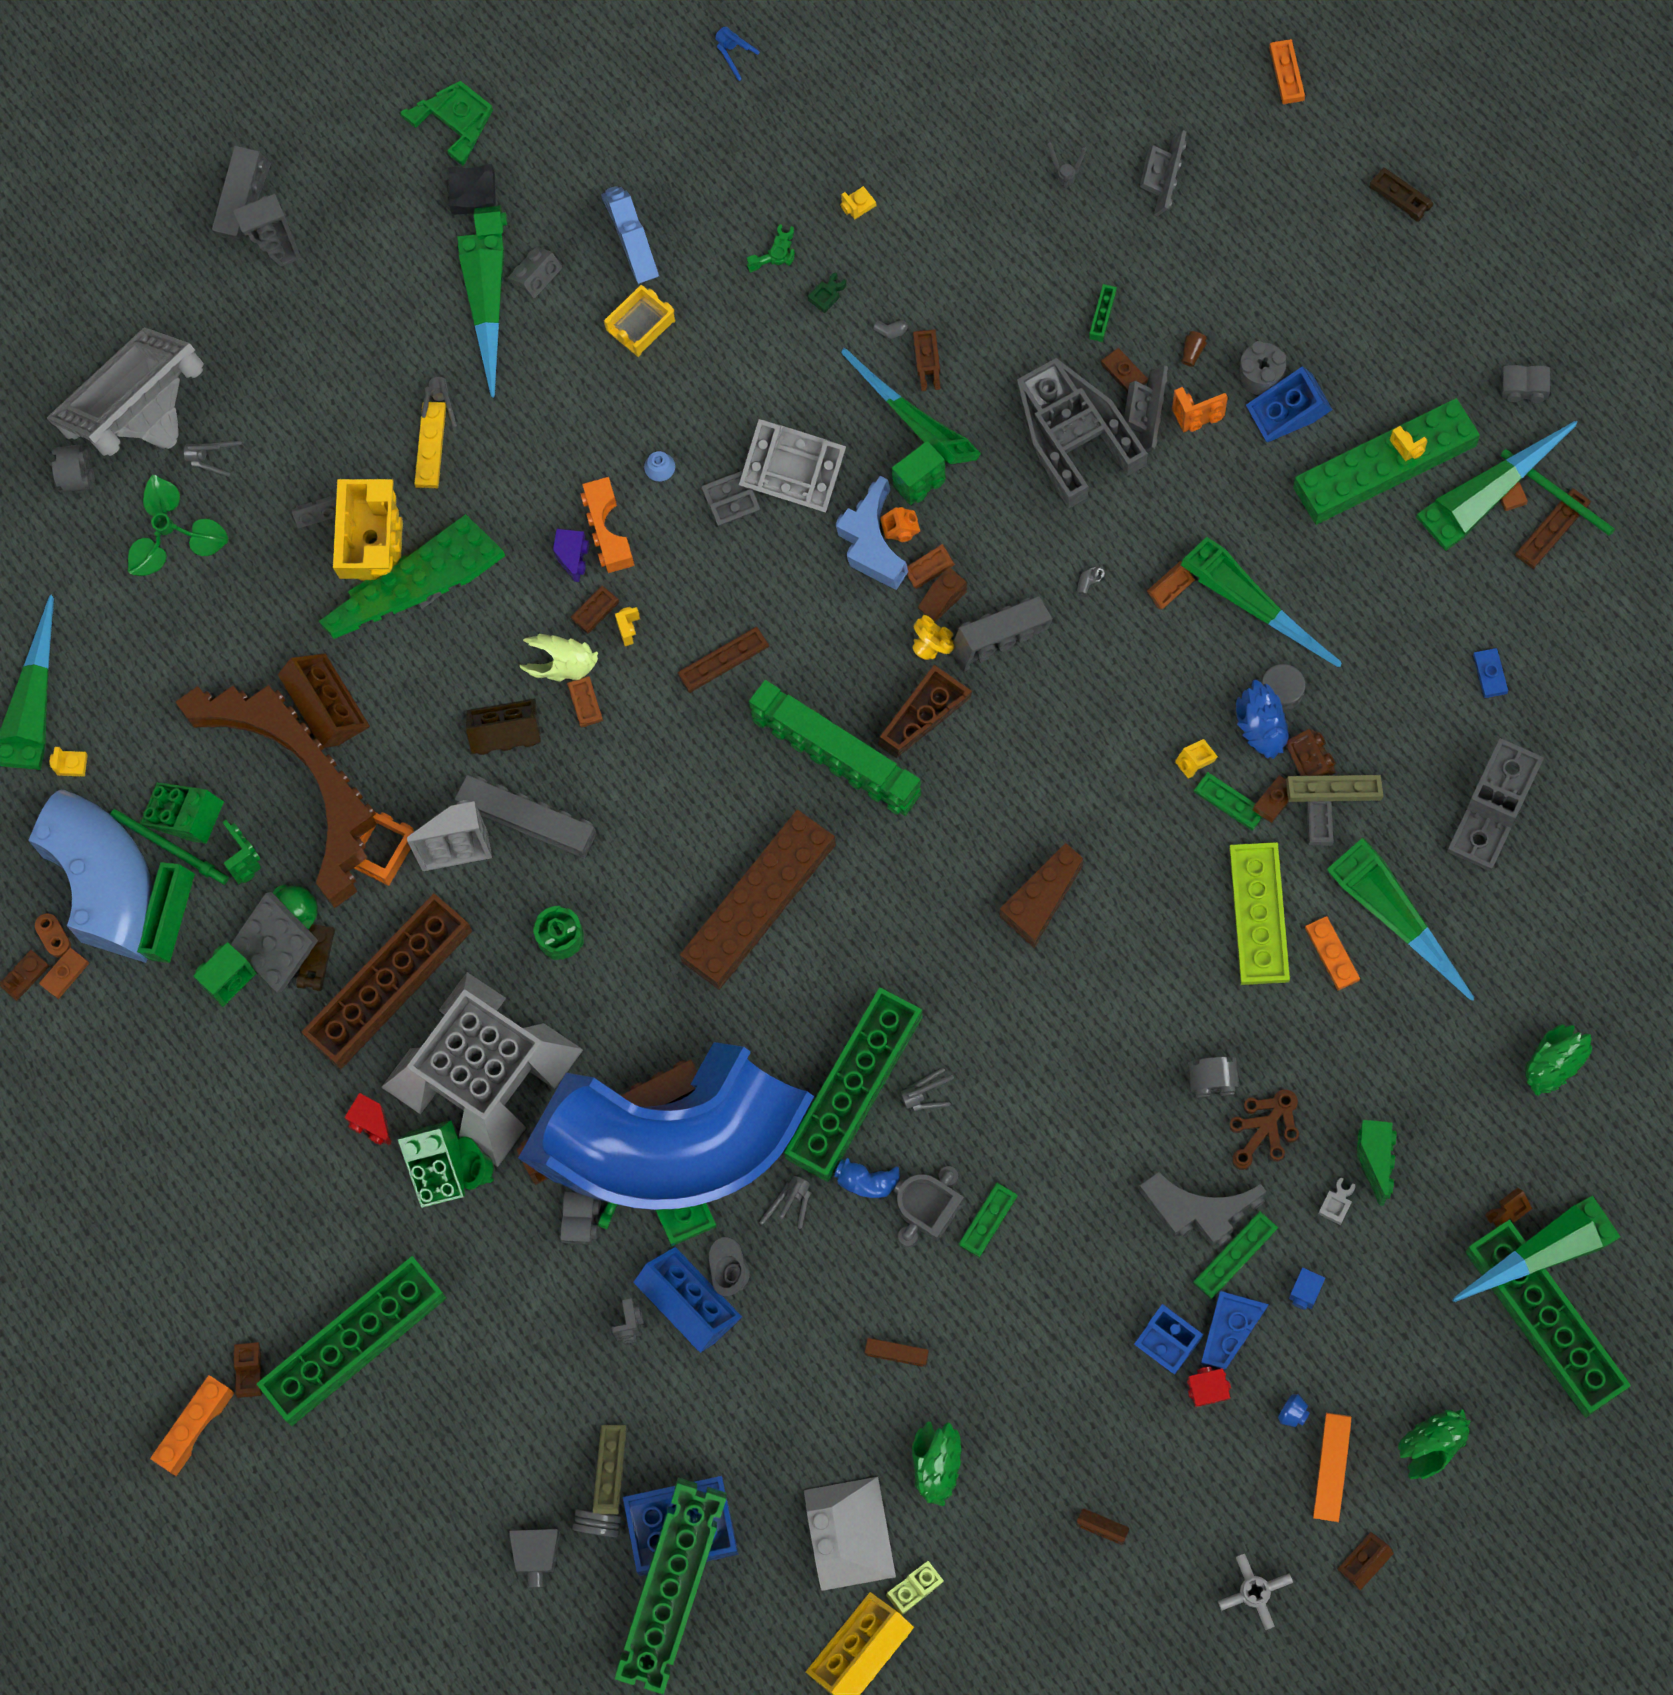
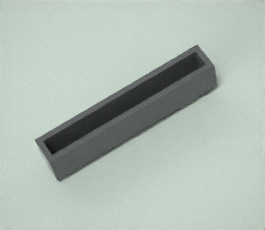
M468 775L466 776L455 798L456 804L463 800L475 801L482 817L585 859L596 836L595 828L591 822L585 819H580V821L573 819L569 813L559 810V812L551 810V807L543 802L534 803L529 801L530 799L521 793L512 794L502 785H490L482 777L475 776L473 778Z

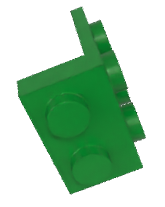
M225 820L222 823L241 850L225 861L224 865L239 885L242 882L250 881L254 877V873L261 869L257 862L261 858L250 842L243 836L235 823L230 825Z

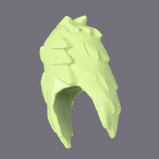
M539 634L538 636L525 638L523 641L529 643L528 645L544 649L552 655L553 661L547 664L528 663L527 665H520V668L536 678L547 677L559 682L564 679L580 680L595 666L598 660V652L592 653L589 645L585 642L581 644L571 638L567 640L554 635Z

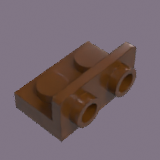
M1307 729L1288 740L1286 745L1301 776H1324L1327 773L1333 775L1336 773L1334 769L1336 763L1332 755L1325 750V739L1320 732L1317 733L1311 729Z

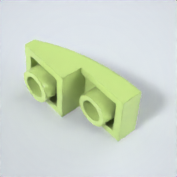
M927 1561L908 1575L904 1581L887 1592L886 1596L900 1615H903L942 1584L944 1580L930 1562Z

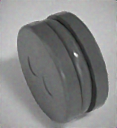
M1288 664L1275 665L1269 668L1262 678L1263 686L1268 684L1275 695H1278L1283 711L1290 710L1301 702L1305 691V679L1302 673L1294 666Z
M583 1509L575 1510L574 1516L577 1517L574 1519L575 1523H573L572 1530L607 1537H618V1523H621V1516L597 1514Z

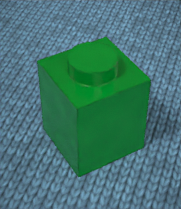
M501 206L475 208L474 210L477 236L504 232V226H507L508 222L507 214L502 212Z

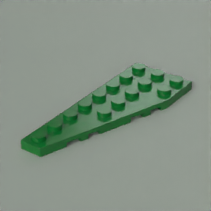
M465 514L395 565L390 573L377 578L319 622L333 639L360 629L359 626L370 620L374 622L382 619V615L390 612L396 614L427 601L430 595L438 592L443 594L450 591L449 588L460 583L463 586L471 582L504 558L505 553Z

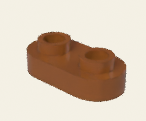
M49 913L42 914L36 919L35 930L47 951L54 957H62L71 948V942L58 919ZM45 922H50L48 927L43 928ZM56 941H61L58 947H54Z

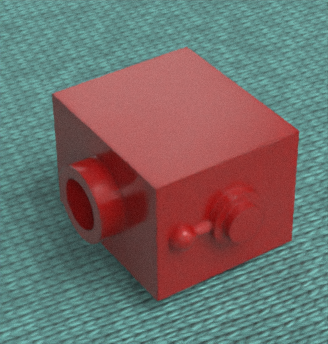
M1212 1367L1201 1368L1197 1370V1375L1188 1377L1189 1398L1193 1399L1195 1407L1230 1399L1229 1390L1231 1385L1227 1381L1226 1373L1223 1369L1212 1371Z

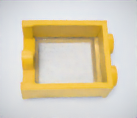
M640 285L604 320L607 332L639 357L662 332L675 322L674 309L669 303H663L652 289L649 288L647 290L644 286Z

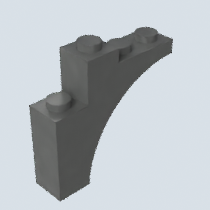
M1160 1171L1139 1187V1192L1174 1238L1179 1234L1182 1237L1187 1235L1194 1229L1192 1225L1195 1224L1212 1247L1217 1243L1219 1246H1222L1232 1238L1230 1234L1233 1231V1227L1229 1222L1237 1223L1245 1216L1243 1212L1251 1207L1254 1210L1265 1202L1263 1198L1267 1192L1259 1184L1255 1188L1235 1196L1220 1198L1204 1197L1186 1192L1175 1186Z

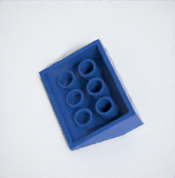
M722 1476L695 1481L699 1491L706 1492V1488L710 1487L725 1492ZM675 1486L623 1497L636 1571L639 1576L647 1575L668 1507L675 1508L676 1504L671 1503ZM726 1496L721 1517L713 1518V1521H717V1530L706 1562L739 1555ZM697 1508L689 1509L690 1516L696 1517V1513L700 1515Z

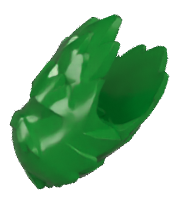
M1564 1024L1556 1026L1545 1034L1525 1066L1527 1084L1536 1096L1559 1089L1561 1085L1567 1083L1566 1080L1578 1073L1577 1071L1585 1064L1592 1052V1045L1590 1044L1591 1034L1581 1035L1580 1032L1573 1034L1575 1026H1565Z
M1463 1409L1456 1412L1445 1410L1443 1413L1433 1415L1429 1420L1417 1424L1414 1429L1401 1439L1398 1445L1400 1458L1412 1456V1459H1414L1407 1467L1410 1470L1408 1475L1410 1479H1426L1439 1473L1455 1456L1458 1450L1466 1445L1471 1421L1466 1419Z
M926 1422L923 1428L918 1429L912 1445L915 1487L927 1503L944 1506L945 1500L952 1496V1491L957 1485L956 1481L959 1476L957 1473L962 1462L960 1460L961 1439L959 1432L953 1429L949 1422L942 1429L938 1428L937 1430L933 1429L931 1422Z

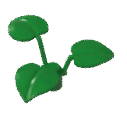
M152 475L145 487L143 504L147 513L153 516L151 524L156 530L154 533L156 543L149 538H141L132 544L128 554V573L135 576H146L159 571L164 566L167 558L166 552L159 547L161 544L160 535H168L173 530L191 536L189 546L199 556H210L218 552L228 543V535L222 526L210 519L195 521L192 526V532L174 524L167 516V511H173L179 505V490L172 483Z

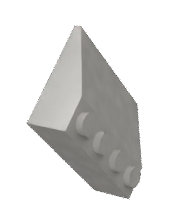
M459 801L457 805L448 807L407 837V842L422 871L492 858L488 831L475 801Z

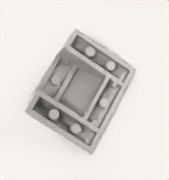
M759 419L739 485L826 512L846 446Z
M878 1477L804 1490L821 1591L896 1577Z

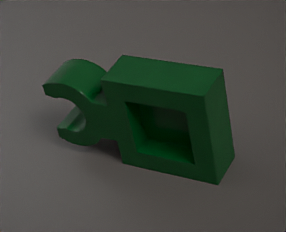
M836 272L830 276L828 284L821 281L807 296L808 301L824 313L839 299L837 291L844 290L847 285L845 279L841 283H835L838 278Z

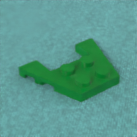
M459 81L437 92L435 97L427 101L422 100L417 103V106L409 110L407 108L402 110L400 114L404 120L414 128H417L432 113L461 137L447 152L449 156L463 166L488 121L493 108L491 104L462 81Z

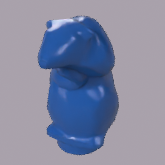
M849 1158L840 1161L834 1177L838 1178V1184L849 1192L862 1197L882 1198L887 1197L895 1189L900 1180L899 1167L896 1166L890 1171L869 1173L865 1166L851 1163Z

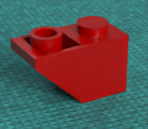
M359 1093L344 1117L349 1123L348 1127L358 1134L364 1131L370 1135L369 1139L378 1145L382 1143L390 1145L392 1141L384 1109L379 1103Z

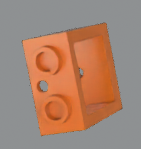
M381 812V814L376 813L373 816L376 823L404 837L386 868L365 859L354 869L389 886L411 849L407 842V837L414 832V829L406 823L401 822V824L394 822L391 816ZM375 827L360 837L364 845Z

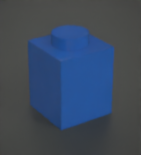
M1302 1267L1289 1297L1290 1300H1293L1292 1304L1303 1310H1306L1307 1307L1312 1309L1325 1277Z

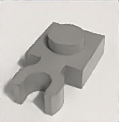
M1340 1178L1336 1183L1337 1193L1329 1190L1318 1213L1341 1225L1352 1203L1346 1197L1352 1195L1355 1190V1184L1353 1183L1349 1190L1342 1189L1343 1178Z

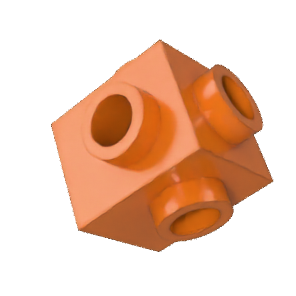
M895 507L880 517L886 539L907 542L920 532L918 519L913 510Z

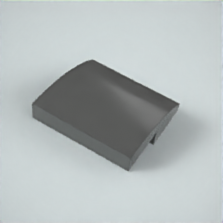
M743 471L701 486L718 527L761 510L753 489L739 485Z

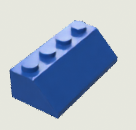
M676 1247L648 1262L634 1280L635 1285L653 1302L700 1353L716 1343L742 1318Z

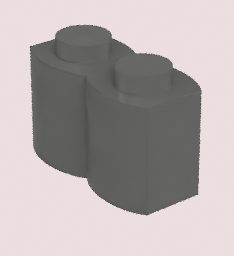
M1503 366L1502 399H1507L1509 402H1519L1522 399H1527L1534 403L1548 400L1550 394V367Z
M565 1192L561 1225L562 1243L592 1245V1240L597 1239L598 1225L594 1224L595 1215H599L600 1200L576 1192Z

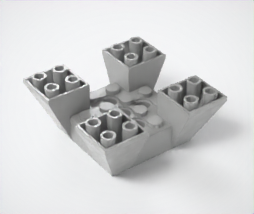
M467 972L439 1009L445 1016L420 1048L409 1049L385 1081L382 1089L419 1114L423 1112L436 1093L464 1110L459 1138H472L481 1152L487 1154L492 1159L493 1164L498 1167L526 1129L505 1107L510 1097L529 1072L555 1089L583 1049L544 1023L526 1028L520 1027L497 1011L506 998ZM496 1035L494 1041L485 1042L488 1036ZM455 1042H462V1045L459 1048H452V1045ZM476 1054H481V1055H482V1057H481V1059H480L479 1061H477V1062H472V1061H471V1059H472V1057H473L474 1055H476ZM496 1067H500V1068H501V1071H500L499 1074H497V1075H491V1074H490L491 1071H492V1069H494V1068H496ZM467 1074V1078L464 1081H457L459 1075Z

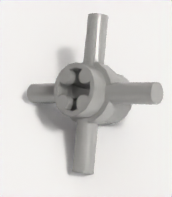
M1245 1554L1237 1556L1236 1559L1245 1580L1240 1587L1239 1593L1218 1601L1221 1611L1244 1602L1249 1607L1257 1608L1265 1630L1274 1628L1275 1625L1266 1603L1270 1599L1271 1591L1293 1583L1290 1574L1288 1573L1267 1582L1262 1577L1254 1576ZM1255 1584L1261 1590V1597L1259 1599L1255 1595L1249 1596L1248 1591Z

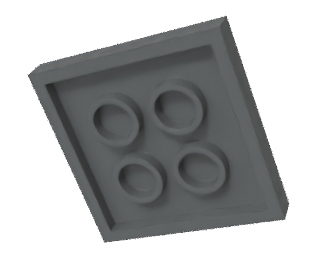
M272 892L265 893L231 945L250 963L276 993H279L286 988L318 940Z

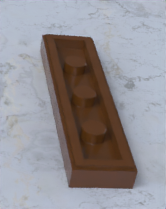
M1574 488L1569 491L1568 495L1586 508L1591 504L1588 498ZM1561 501L1516 552L1515 556L1534 569L1580 517V514Z
M756 626L677 673L689 693L765 650L769 647V644Z

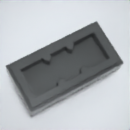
M1332 801L1306 802L1308 845L1332 846L1334 843Z

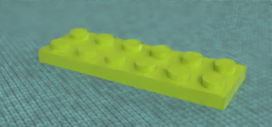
M1278 842L1230 845L1241 985L1287 983L1290 981Z

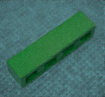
M1103 284L1090 330V340L1104 341L1117 287Z

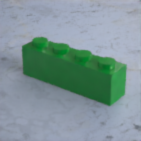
M160 862L137 950L138 953L151 961L167 963L171 961L195 873L180 864Z

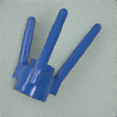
M723 27L717 32L715 37L719 42L717 48L722 52L737 80L740 81L742 78L726 49L731 50L738 44L745 50L749 49L757 55L760 52L741 39L736 33H733L728 27Z

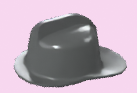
M722 1237L716 1240L709 1252L713 1287L722 1296H732L738 1291H742L750 1278L749 1267L743 1260L740 1245L734 1239Z

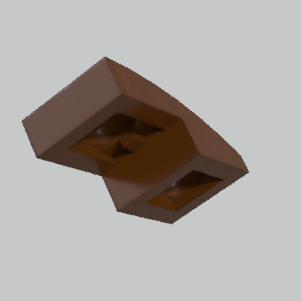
M259 1342L235 1344L234 1369L236 1371L235 1394L237 1398L262 1396V1391L256 1385L262 1379Z

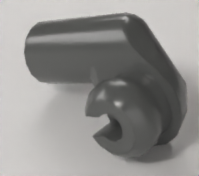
M878 320L873 330L888 339H894L905 334L908 324L900 320L886 325Z
M1093 567L1082 572L1076 594L1087 596L1089 586L1104 578V570L1101 567Z

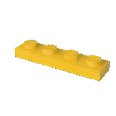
M429 402L426 417L422 418L421 416L415 475L416 488H438L446 414V404L444 402Z

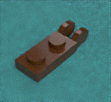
M936 330L914 331L917 373L920 376L921 391H926L927 381L925 380V375L934 374L933 383L935 390H940V364Z

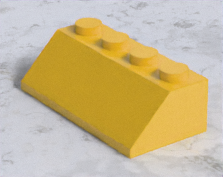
M869 1592L806 1670V1673L832 1695H860L914 1627L895 1609Z

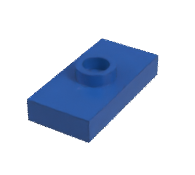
M1497 648L1474 652L1473 657L1484 698L1507 694L1508 688Z

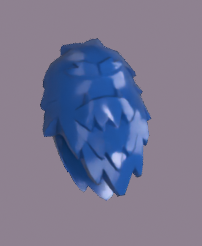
M1253 680L1251 689L1244 690L1242 698L1238 697L1236 700V715L1239 721L1237 725L1244 731L1242 736L1249 740L1248 744L1254 747L1258 753L1264 754L1265 758L1271 757L1274 759L1278 753L1284 752L1283 747L1287 744L1289 738L1285 713L1283 712L1280 698L1278 695H1275L1272 688L1268 684L1263 686L1258 680Z

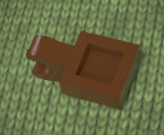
M1517 1187L1499 1201L1501 1208L1492 1209L1485 1216L1490 1224L1493 1222L1497 1228L1509 1219L1512 1223H1515L1533 1208L1524 1191Z

